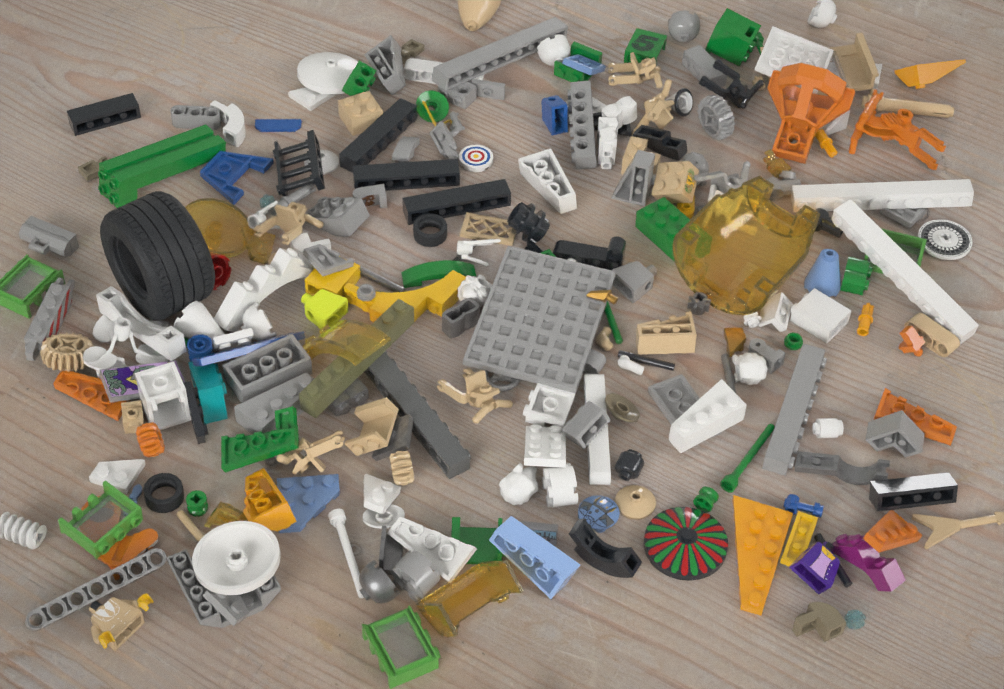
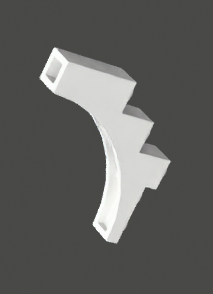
M279 248L270 265H257L248 282L233 283L214 320L224 330L237 332L243 323V314L247 308L257 302L260 303L265 297L286 283L306 278L315 267L307 259L303 261L298 257V253L295 250Z

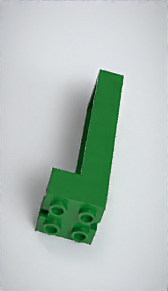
M205 124L100 162L98 190L101 195L109 199L112 205L119 208L136 200L139 188L208 163L219 151L226 152V141L219 135L215 136L214 131Z

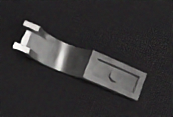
M798 451L795 472L832 475L849 484L868 485L870 481L888 479L886 468L890 466V460L879 459L871 466L856 467L847 464L839 455Z

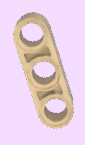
M917 313L904 324V328L906 326H913L918 335L923 337L925 341L923 345L941 357L949 356L960 346L959 339L953 333L923 313Z

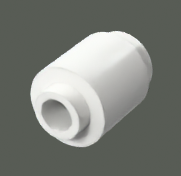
M818 418L812 425L813 434H816L817 438H837L843 435V422L837 418Z

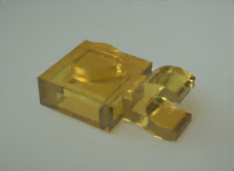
M771 149L764 152L767 157L763 158V161L767 164L766 169L774 177L779 179V174L782 173V170L791 172L792 168L782 158L776 159Z

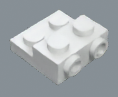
M537 383L535 390L530 392L528 399L530 404H526L524 407L523 416H526L525 422L538 424L542 427L545 426V423L564 427L574 401L575 393Z

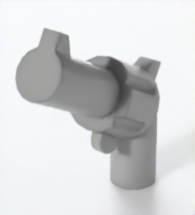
M458 112L450 113L452 121L450 133L452 137H455L461 130H465L461 121L458 120Z

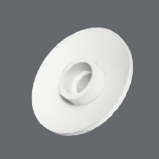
M320 150L323 175L335 171L339 165L338 156L331 151ZM309 160L304 161L305 166L310 163Z
M393 504L383 514L370 509L363 513V521L366 525L382 529V525L387 526V528L392 527L399 517L405 518L404 510Z

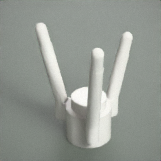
M274 201L262 210L250 215L247 219L250 228L254 229L255 226L267 220L265 214L268 213L269 209L278 204V201ZM276 225L271 229H280V226Z
M458 240L457 255H461V259L488 266L489 263L468 256V254H472L473 246L493 245V243H499L501 240Z

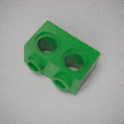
M359 60L348 77L342 92L353 96L369 91L368 85L372 87L376 80L374 75L377 70Z

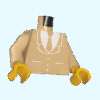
M145 593L137 600H119L113 597L104 605L97 600L94 601L89 607V611L93 614L91 617V633L94 643L102 645L104 649L107 648L108 644L116 651L145 623L142 610L147 611L149 609L147 605L154 603L149 594Z

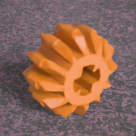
M145 423L137 427V440L144 456L155 457L164 453V440L156 423Z

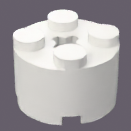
M571 463L566 464L564 468H543L544 477H542L543 489H547V507L554 508L578 504V493L574 494L577 481Z

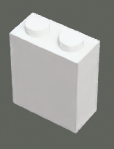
M814 288L810 293H806L799 303H795L792 306L790 321L827 344L849 323L851 310Z

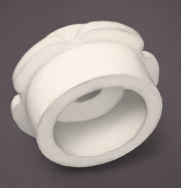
M750 312L743 317L744 325L749 326V328L758 326L762 319L758 312Z

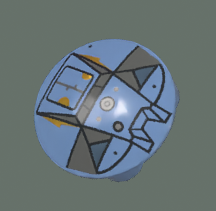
M596 495L588 497L581 502L578 508V518H585L591 528L598 533H602L607 528L612 527L619 519L620 513L617 504L605 496Z

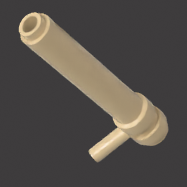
M875 88L870 89V94L867 96L863 95L862 109L865 108V104L871 99L873 91L876 90ZM884 96L876 106V112L881 113L882 111L897 113L899 109H907L915 115L949 118L954 114V107H951V105L885 98Z

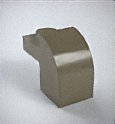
M812 602L808 604L806 613H801L795 618L792 631L798 637L815 629L823 641L826 642L843 634L846 621L839 611L830 604Z

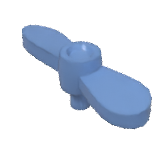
M140 484L135 485L132 494L128 497L136 504L137 499L142 494V486ZM123 511V515L126 517L128 514Z

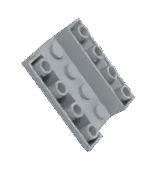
M187 549L166 557L199 624L220 628L231 625L203 597L208 589L197 580L192 565V558ZM275 575L259 588L240 594L249 611L247 617L263 611L281 591V586Z

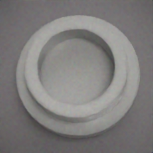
M782 170V173L779 174V178H782V180H794L797 177H795V172Z
M362 284L357 290V297L362 301H370L376 296V291L370 284Z

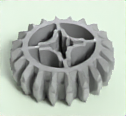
M718 94L709 95L702 99L697 110L702 129L712 136L713 139L716 138L717 140H723L733 134L734 126L736 125L734 122L735 117L727 101Z

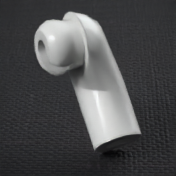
M627 355L620 356L618 360L620 368L642 375L645 367L631 361Z

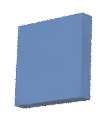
M579 54L566 57L562 64L588 75L604 72L606 68L604 64Z

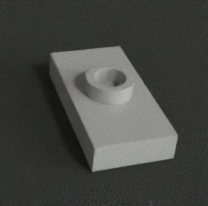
M472 79L471 83L477 86V96L504 100V83Z

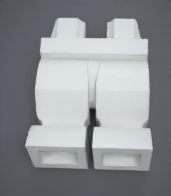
M599 117L597 164H601V169H611L612 165H615L619 124L616 118Z

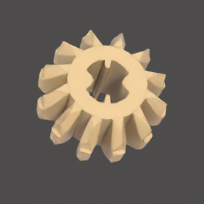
M408 451L392 453L390 455V464L395 485L404 486L413 483L414 473L410 453Z

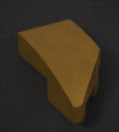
M743 327L724 328L723 335L727 342L726 350L729 357H733L736 351L742 352L744 350L746 336Z

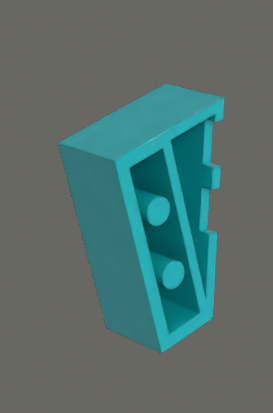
M193 361L188 362L192 383L197 388L199 405L202 406L204 423L209 424L228 419L224 394H227L222 375L219 372L218 364L194 366Z

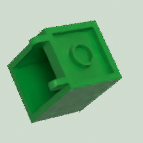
M727 8L716 24L705 50L709 54L712 52L740 67L742 62H746L750 53L754 50L755 43L761 35L759 32L761 25Z

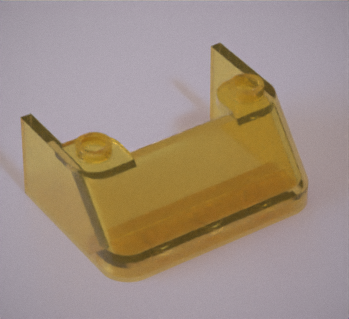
M508 560L484 561L462 573L451 583L448 582L420 600L416 606L441 636H446L447 638L455 637L458 635L457 628L460 627L459 623L488 603L496 601L502 603L510 598L509 594L522 593L524 589Z

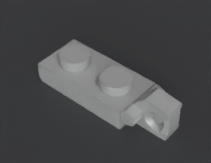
M440 121L430 132V135L440 154L445 158L459 159V154L456 151L458 148L446 124Z

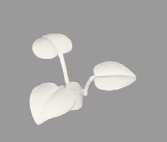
M102 315L94 325L93 337L100 342L111 341L110 348L106 351L102 347L94 346L86 349L83 353V361L87 366L98 370L109 369L117 362V357L111 354L115 342L125 341L130 337L133 351L137 353L135 359L138 363L148 364L168 361L169 359L147 344H142L137 349L133 332L130 331L131 321L129 319L118 318L114 323L105 315Z

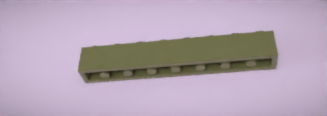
M400 299L392 304L299 393L300 409L317 418L414 324V307Z

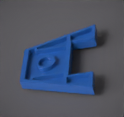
M219 151L200 170V176L229 202L235 205L244 195V190L232 185L249 168L264 174L274 164L273 158Z

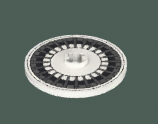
M949 220L929 221L922 225L918 232L919 238L927 239L924 251L939 259H960L966 256L972 247L970 233L963 226Z

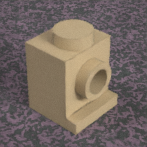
M142 401L121 403L125 434L136 433L137 427L145 424Z

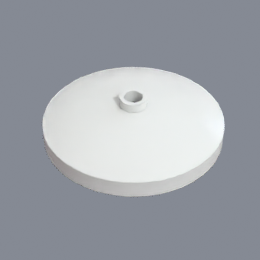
M315 53L299 62L297 77L301 84L315 92L344 94L342 89L358 61L340 53Z
M235 521L220 525L202 537L194 549L192 565L197 580L206 589L223 595H238L253 591L265 584L276 572L280 563L281 552L276 536L267 527L250 521Z

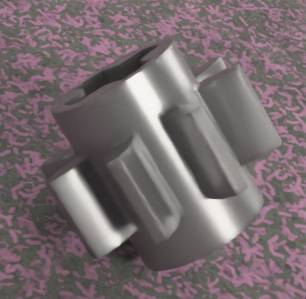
M696 292L693 296H689L687 309H691L692 314L702 315L705 311L709 312L711 299H707L706 294L702 292Z

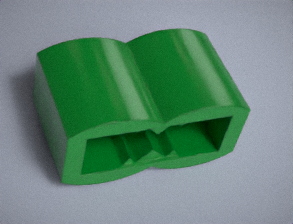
M848 256L840 291L863 295V291L868 290L870 282L866 278H870L873 268L869 266L870 261Z

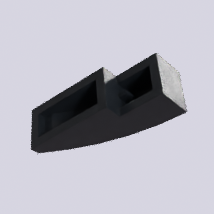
M641 125L633 133V137L648 140L647 147L665 157L680 161L688 152L686 140L671 137V131Z

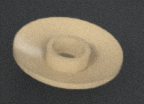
M639 485L626 486L620 489L615 497L619 513L629 519L639 520L647 518L654 512L656 507V499L653 493Z

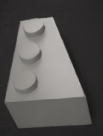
M390 35L364 55L371 66L377 70L376 74L382 84L393 95L406 85L400 46Z
M642 150L636 152L618 182L611 197L612 199L645 207L651 193L655 160L654 153Z

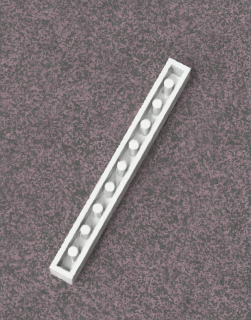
M970 179L792 185L791 202L793 212H815L818 208L834 211V209L849 199L861 210L972 206L974 190Z
M851 199L834 209L831 219L834 225L839 227L846 237L852 240L858 249L864 252L871 262L877 265L884 275L889 277L896 287L902 290L909 300L921 309L923 314L953 333L959 339L960 344L975 334L979 325Z

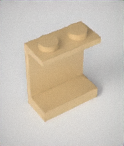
M387 397L356 407L354 414L364 423L359 437L345 441L344 444L356 456L387 447L399 409Z

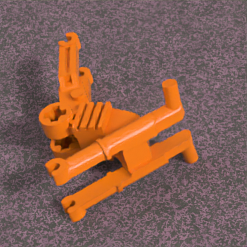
M874 90L871 99L865 104V108L856 123V128L850 140L849 153L855 154L858 140L865 132L873 137H881L883 141H888L889 139L899 141L900 145H906L909 148V152L925 163L929 169L937 170V160L919 148L922 139H924L937 151L944 152L946 148L944 141L938 139L924 127L918 128L911 122L913 113L907 109H899L897 114L892 112L876 117V106L882 100L884 93L878 94L877 90Z

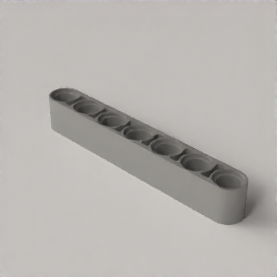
M158 548L152 549L32 610L25 618L26 627L31 631H39L92 604L94 601L158 570L166 562V553ZM152 554L159 555L161 563L158 565L153 564L150 556ZM131 565H140L142 569L141 574H133L130 569ZM119 574L122 578V583L119 585L113 584L111 582V575ZM93 584H99L102 587L100 595H95L91 592ZM73 594H78L82 597L80 605L71 603L70 598ZM54 604L60 605L62 614L58 616L52 615L50 607ZM32 615H39L42 619L41 625H31L30 617Z

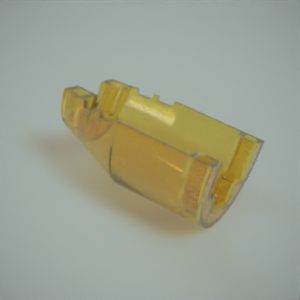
M761 176L742 183L741 187L731 188L723 195H715L675 235L673 241L674 261L688 287L694 293L702 292L706 294L707 299H711L710 306L733 315H749L762 309L796 272L808 256L820 217V213L806 204L794 216L770 201L769 198L774 185Z

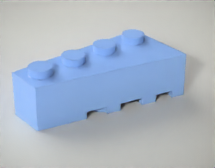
M512 516L500 525L489 539L497 549L550 599L569 582L580 567L578 562Z

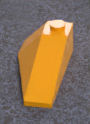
M966 60L919 64L894 70V72L908 87L915 86V89L926 88V84L933 83L966 63Z
M264 468L245 477L246 498H244V503L246 507L243 513L248 521L261 524L269 530L277 532L287 529L291 524L297 522L288 502Z

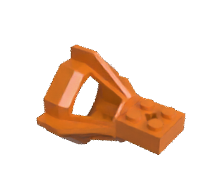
M804 63L784 66L781 71L774 70L767 89L782 122L772 148V155L806 164L817 130L850 110L855 90L846 88L847 83L828 69ZM813 89L819 90L828 96L814 94Z

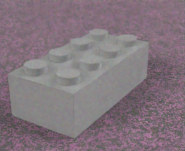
M290 334L223 364V371L226 383L239 401L243 403L304 373L311 375L312 362L310 356L294 335Z

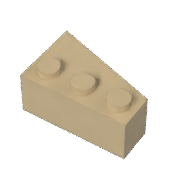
M691 311L686 312L685 316L677 318L675 315L669 316V320L661 322L657 319L637 324L635 341L637 353L644 355L695 353L697 334Z

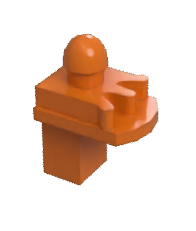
M906 326L899 333L904 341L900 343L898 348L903 353L913 352L915 356L920 357L923 354V350L920 347L925 341L922 336L918 335L913 326Z

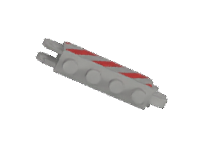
M58 278L55 284L51 283L24 337L27 360L35 361L40 353L42 342L48 337L51 338V335L58 334L72 305V292L75 288V280L70 279L64 285L63 278Z

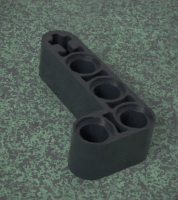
M619 236L612 237L608 248L559 240L555 243L553 254L557 258L566 260L573 258L578 263L612 271L623 265L626 241Z

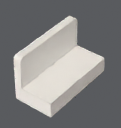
M782 292L764 299L760 312L762 319L758 326L762 327L772 323L779 332L785 331L793 303Z

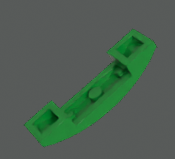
M454 260L427 262L401 272L404 288L422 286V281L442 279L452 270L464 276H477L473 264Z

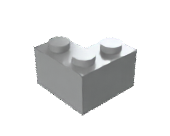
M901 410L868 422L866 441L877 452L894 446L906 458L923 452L925 434Z

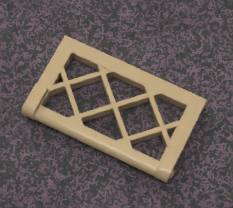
M466 212L460 231V237L476 240H479V238L480 240L500 239L501 242L497 244L513 246L516 235L511 233L512 227L507 229L504 226L508 225L507 219ZM474 219L479 221L472 223L470 220ZM487 222H492L496 224L489 226ZM483 223L486 228L479 231L475 226ZM500 226L504 231L496 234L493 229ZM472 228L476 233L468 232L467 230ZM490 231L493 236L485 235L484 233ZM507 234L509 236V239L502 238V236Z

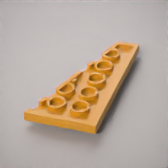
M733 495L740 609L761 616L793 513Z

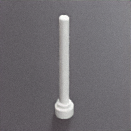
M334 509L328 514L330 524L337 529L358 597L364 598L359 591L362 589L359 582L360 572L344 526L346 521L344 510Z

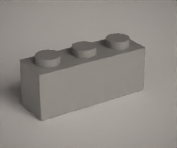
M701 45L684 50L682 64L694 77L700 81L702 76H706L720 87L726 85L727 75L713 67L714 58Z

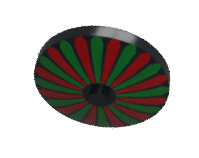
M675 507L660 512L649 522L644 535V550L650 563L661 573L678 580H700L714 574L723 565L728 551V538L722 525L710 514L691 507Z

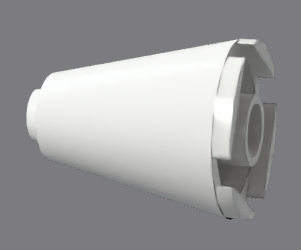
M194 301L182 310L184 315L181 319L177 317L174 323V328L182 332L189 339L195 335L203 334L210 337L213 341L214 337L225 335L204 304L198 301Z

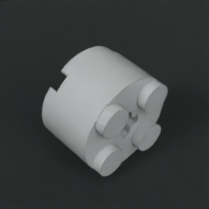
M409 550L390 571L394 577L392 582L399 590L405 589L409 592L410 598L415 602L423 599L440 581V574L437 569L433 572L429 567L432 563L415 550L412 553Z

